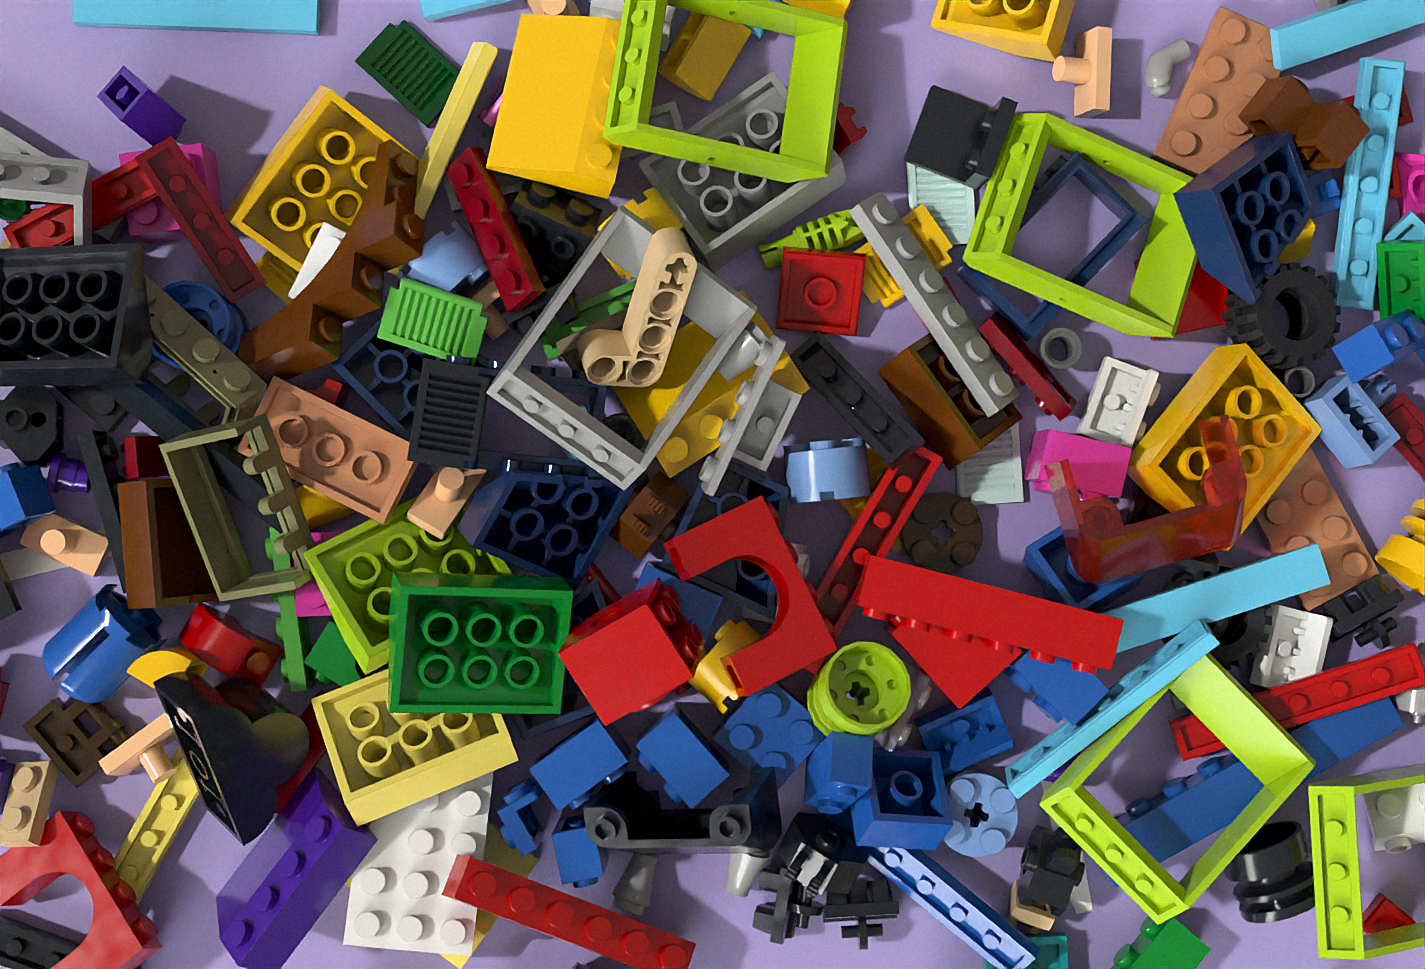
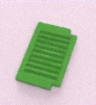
M402 277L399 287L394 285L390 287L377 338L445 360L446 355L472 358L471 366L475 367L489 316L481 314L484 306L482 302Z

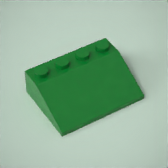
M393 572L389 609V713L560 714L565 665L558 656V652L569 635L573 590L561 577Z

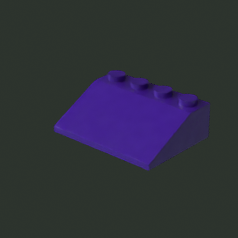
M313 768L216 896L219 937L239 967L247 969H281L378 841L366 824L357 827L344 803L341 793L320 768Z

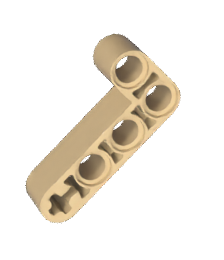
M673 227L663 228L654 233L650 238L622 330H591L582 335L577 342V351L585 374L593 384L647 387L654 384L662 375L697 269L695 257L684 233L679 229Z

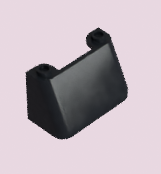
M754 767L750 773L748 785L744 788H736L732 794L733 801L721 803L716 808L661 809L658 790H650L648 792L641 788L636 782V771H626L612 783L605 784L583 807L588 836L595 844L604 848L640 855L764 853L774 848L782 834L774 767Z

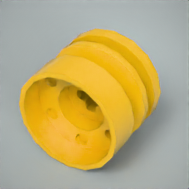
M1416 499L1409 510L1413 516L1404 515L1400 521L1401 527L1412 539L1399 534H1391L1376 554L1375 560L1394 578L1425 596V499Z

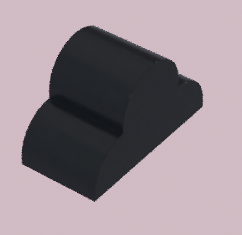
M175 672L165 675L154 681L153 684L204 807L245 846L257 838L271 822L278 801L276 787L292 777L302 765L309 748L308 729L298 716L253 680L236 678L213 687L203 677L192 672Z

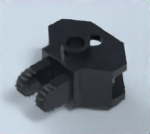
M15 386L4 400H0V446L3 449H11L16 457L27 467L39 465L40 468H47L51 464L55 452H61L64 449L65 408L47 387Z
M798 812L792 819L777 849L788 867L782 881L791 885L794 881L798 880L801 885L807 888L805 895L813 900L818 893L822 895L824 891L848 894L870 856L864 846H856L855 835L822 815Z
M1036 825L1031 831L1020 861L1021 871L1017 890L1020 904L1029 906L1033 900L1048 904L1051 915L1060 917L1065 912L1073 887L1079 886L1085 870L1084 862L1080 861L1082 848L1061 826L1054 831Z

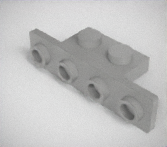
M772 335L769 342L764 340L759 346L753 361L754 364L758 365L751 381L745 379L738 390L735 402L739 404L733 419L726 418L720 428L717 441L721 442L715 457L708 456L699 474V479L703 481L701 488L704 493L710 496H714L732 457L765 472L767 471L801 400V394L769 380L786 345L785 340L775 335Z

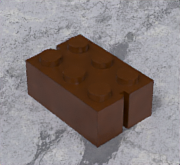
M172 478L118 483L128 609L158 608L219 601Z

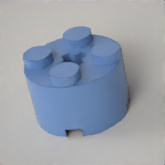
M456 220L450 224L455 229L454 232L448 236L442 230L423 245V255L407 262L412 268L410 272L406 274L404 271L399 270L396 276L400 281L402 277L459 295L458 292L470 282L474 287L477 286L490 274V271L477 241Z
M862 438L841 440V448H839L838 441L835 440L810 442L811 451H808L807 443L783 446L790 504L869 496L871 484L866 442Z
M976 766L966 767L961 772L944 777L953 827L944 837L943 841L954 851L966 856L983 857L1000 853L1011 840L1018 823V807L1012 792L993 773ZM976 803L981 809L980 813L974 814L970 819L966 815L965 810L966 808L973 809Z

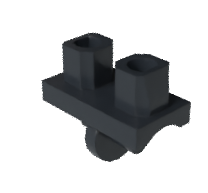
M546 273L540 276L544 288L552 284ZM563 281L545 290L521 312L506 311L502 313L506 324L512 330L515 329L523 339L538 318L537 316L544 310ZM574 289L555 314L561 327L580 318L576 301L573 298L577 296ZM543 331L538 340L547 335L545 331Z
M1373 576L1354 589L1365 605L1362 609L1354 612L1343 594L1322 606L1321 610L1324 616L1333 619L1329 637L1332 644L1363 627L1364 632L1354 637L1356 643L1363 647L1372 642L1377 648L1382 650L1390 646L1391 642L1388 632L1397 628V623L1392 617L1382 622L1378 618L1398 607L1397 604L1404 601L1405 597L1399 589L1390 592L1377 576Z
M787 865L766 866L760 872L759 889L777 893L775 906L762 903L757 905L752 926L767 934H771L770 942L782 945L784 939L794 937L795 925L798 928L807 929L810 916L822 915L823 904L806 896L807 888L803 885L801 888L798 880L794 881L791 885L782 881L788 869Z
M887 879L866 881L867 903L852 904L851 890L848 894L827 892L826 905L823 906L822 911L823 923L856 921V925L841 926L842 939L857 938L859 950L868 949V937L883 936L882 923L867 924L866 920L895 919L897 914H899L898 901H893Z

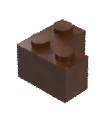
M1292 75L1267 79L1238 115L1240 120L1256 137L1290 131L1304 171L1341 168L1370 131V128L1360 118L1359 111L1352 104L1347 103L1345 100L1317 104L1309 95L1307 86Z

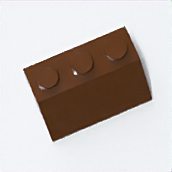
M931 333L908 346L877 370L935 453L943 458L942 462L949 471L983 449L1023 418L1012 402L995 414L987 417Z

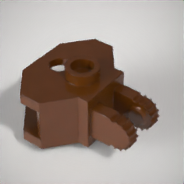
M659 470L641 492L636 488L634 489L623 508L624 513L608 535L640 560L657 539L664 543L677 528L679 523L674 518L691 498V495Z

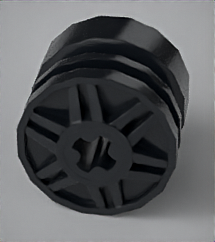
M1279 821L1264 824L1224 869L1226 878L1230 881L1239 882L1233 889V896L1240 902L1239 911L1242 918L1247 922L1258 924L1276 922L1292 918L1316 907L1313 862L1305 861L1311 855V847L1302 824L1296 821Z

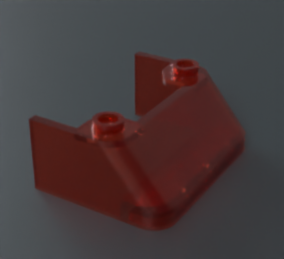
M1228 414L1198 422L1210 464L1201 478V490L1205 503L1126 526L1123 525L1118 507L1111 500L1103 497H1094L1080 501L1068 459L1044 465L1073 569L1081 580L1095 584L1105 583L1222 550L1237 542L1242 530L1247 479Z

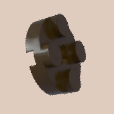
M950 492L931 493L918 500L899 533L900 543L906 555H909L911 560L917 564L916 566L944 574L957 572L963 567L972 564L981 548L983 541L981 518L975 505L970 501H966L961 496ZM939 521L945 522L946 528L951 529V537L946 538L944 545H940L938 538L931 535V530L939 527Z

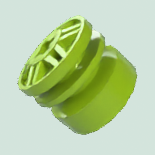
M854 642L842 647L813 676L807 691L808 711L814 725L826 737L832 731L875 738L884 729L893 724L906 710L911 696L910 676L903 661L891 649L875 642ZM849 692L850 697H852V698H856V697H857L858 700H859V703L856 704L855 699H848L847 696H846V694Z

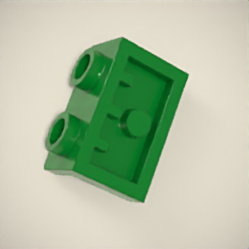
M1425 239L1382 240L1376 243L1380 320L1410 309L1411 313L1417 316L1425 325Z

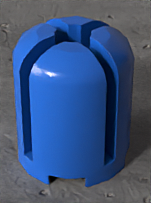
M106 584L45 644L42 653L44 668L51 680H58L65 672L68 673L69 676L60 684L59 688L72 698L85 703H97L109 698L131 676L126 671L134 661L145 654L157 651L167 641V638L161 640L157 627L162 623V620L154 609H128L127 597L113 591L118 586L116 584Z

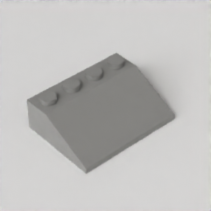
M772 71L683 133L779 154L788 89ZM833 148L829 176L789 183L656 153L650 154L638 163L652 187L659 191L684 226V233L688 237V241L712 273L847 182L843 161Z

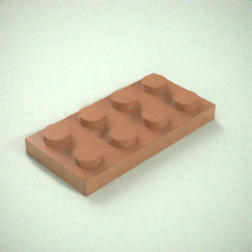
M1219 7L1216 10L1151 156L1152 159L1196 178L1253 136L1251 130L1240 120L1238 115L1267 79L1278 78L1281 70L1275 69L1273 65L1270 28L1223 7Z
M273 376L253 417L266 413L290 478L382 524L388 525L419 463L407 461L410 442L279 377ZM245 433L236 451L250 457L254 454Z
M1309 446L1253 519L1271 555L1274 553L1281 554L1311 543H1318L1331 584L1294 596L1302 611L1307 612L1379 573L1318 459Z

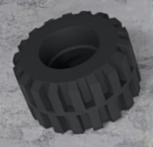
M1295 262L1281 263L1274 275L1263 274L1265 279L1262 283L1259 282L1257 286L1262 291V294L1256 303L1248 304L1235 293L1226 296L1224 305L1229 308L1228 311L1222 312L1221 321L1227 322L1228 328L1223 330L1225 339L1231 338L1233 342L1231 345L1247 343L1271 372L1311 364L1314 360L1321 359L1326 355L1325 349L1332 348L1336 341L1332 334L1340 331L1341 323L1336 321V316L1341 315L1340 305L1335 306L1333 300L1338 296L1334 289L1328 290L1326 284L1329 281L1324 275L1315 276L1316 269L1310 266L1301 268V264ZM1275 299L1285 307L1288 313L1289 330L1286 337L1279 332L1273 321L1272 307Z
M1220 566L1218 572L1206 571L1203 575L1190 572L1177 573L1172 577L1174 583L1172 585H1165L1161 592L1234 568ZM1270 604L1231 616L1227 630L1217 638L1220 644L1209 652L1226 670H1231V665L1241 667L1247 664L1246 657L1248 655L1256 657L1261 652L1256 645L1259 641L1267 643L1270 634L1263 631L1265 625L1272 626V616H1267L1264 612V609L1271 608ZM1178 634L1162 638L1161 640L1166 644Z

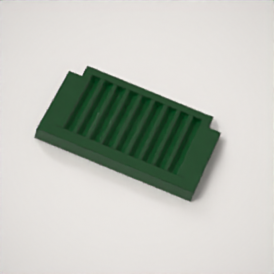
M403 20L397 27L389 23L355 60L365 72L427 128L442 113L461 71L406 20Z

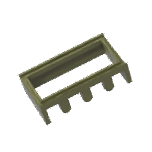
M145 274L152 341L226 407L221 425L252 418L263 398L267 384ZM151 351L147 379L206 427H212L211 424L218 420L221 412L219 404L208 402L195 412L181 399V397L189 392L190 378L186 375H178L167 384L163 383L151 372L160 363V359ZM244 434L223 440L234 448L241 442Z
M266 413L245 420L192 432L188 431L159 445L220 602L294 590L314 578L304 557V552L315 547V543ZM246 433L254 455L244 460L243 469L248 475L261 473L269 495L260 499L258 503L259 511L263 515L277 514L284 534L275 539L273 544L274 550L278 555L291 553L296 567L256 574L252 573L203 444L237 437Z

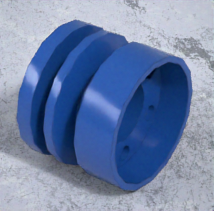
M183 280L170 283L162 288L238 357L241 334L249 331L247 318L236 304H230L227 298L202 282ZM153 342L152 352L156 357L189 374Z

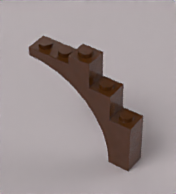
M392 139L378 145L373 174L364 200L348 232L332 257L315 278L288 305L264 323L241 334L238 358L267 384L266 388H268L273 376L286 381L339 359L343 323L381 308L384 272L423 255L425 221L414 213L419 161Z

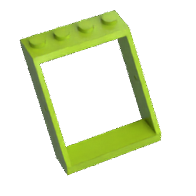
M624 0L602 137L612 144L785 183L827 177L830 172L848 22L844 18L770 0ZM667 5L795 36L779 154L649 125Z
M1049 113L1014 114L992 176L987 183L962 259L969 267L1126 335L1174 338L1198 257L1173 194L1194 178ZM1047 145L1070 155L1078 151L1079 155L1086 162L1160 194L1126 306L1010 256Z
M1208 652L1090 743L1043 794L1039 805L1159 925L1189 909L1311 772L1316 765V761ZM1168 689L1264 785L1179 883L1081 785Z
M1425 764L1309 783L1308 793L1319 958L1366 960L1425 946V922L1364 935L1355 795L1425 783Z

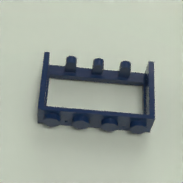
M1076 151L1068 160L1061 155L1044 172L1049 179L1040 189L1033 185L1019 231L1074 175L1121 220L1065 277V280L1084 287L1150 218L1132 207ZM962 258L959 260L964 267L956 275L993 311H997L1008 325L1026 342L1035 338L1063 309V307L1044 299L1026 317L980 271L969 267Z
M446 355V362L471 366L472 358ZM489 360L488 368L479 367L478 376L491 378V384L506 362ZM531 365L530 372L556 391L590 395L588 414L603 424L606 385L593 384L588 380L585 371L572 370V378L555 376L556 368ZM479 450L477 463L464 461L463 466L464 469L495 470L503 473L513 469L597 477L596 470L579 460Z

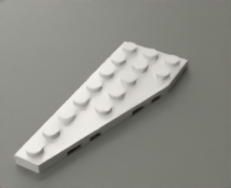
M494 771L371 822L369 829L378 841L352 874L343 945L472 956L477 908L441 894L457 854L471 856L483 861Z

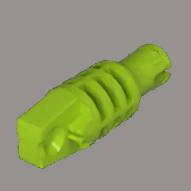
M852 209L834 212L826 217L817 218L815 221L806 222L804 225L795 226V229L791 230V235L764 245H758L766 270L782 264L783 246L834 251L843 249L864 238L865 235L849 213Z

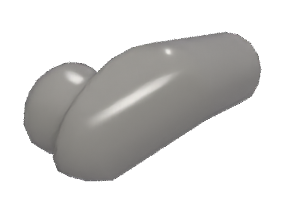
M1178 39L1149 57L1144 81L1145 85L1149 87L1151 95L1161 97L1170 92L1172 88L1170 79L1173 65L1191 55L1190 48L1184 39Z

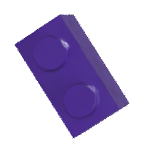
M124 65L97 95L121 122L152 146L171 135L176 140L182 131V125L187 121L164 98Z

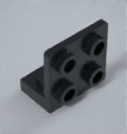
M936 85L931 86L906 150L904 161L979 190L992 176L1018 102L1003 96L991 108Z

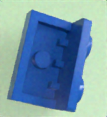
M989 687L983 688L961 709L949 703L913 719L925 750L939 752L944 777L961 772L966 767L987 758L998 756L1003 751L1015 746L1014 740L1005 727L995 697Z
M530 778L508 789L509 793L503 796L505 802L497 811L504 823L500 829L506 843L511 849L517 847L521 856L537 849L545 834L530 806L531 802L540 797L543 789L537 781L532 783Z

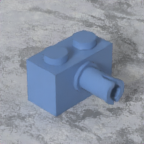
M1347 374L1322 381L1309 395L1299 402L1320 425L1322 431L1318 436L1345 469L1374 463L1401 438L1379 410L1390 397L1397 393L1395 384L1391 385L1387 390L1384 389L1392 382L1385 375H1376L1363 389L1358 383L1353 384Z

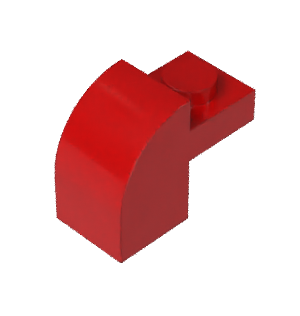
M198 603L178 636L193 655L214 669L230 677H234L235 674L253 680L260 685H263L284 651L279 644L245 630L233 616L203 603Z

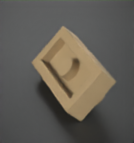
M51 761L16 763L0 821L1 846H40L59 773V768L55 763Z

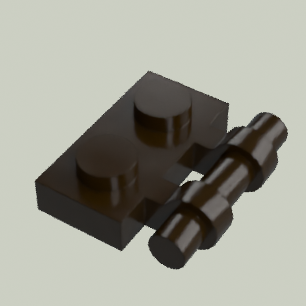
M58 697L51 700L22 727L75 788H78L102 769L98 761L108 755V752L102 747L106 742L111 740L116 747H119L131 737L124 730L126 724L119 716L113 717L101 702L85 703L75 699L76 701L67 707ZM85 712L100 727L94 735L78 719Z

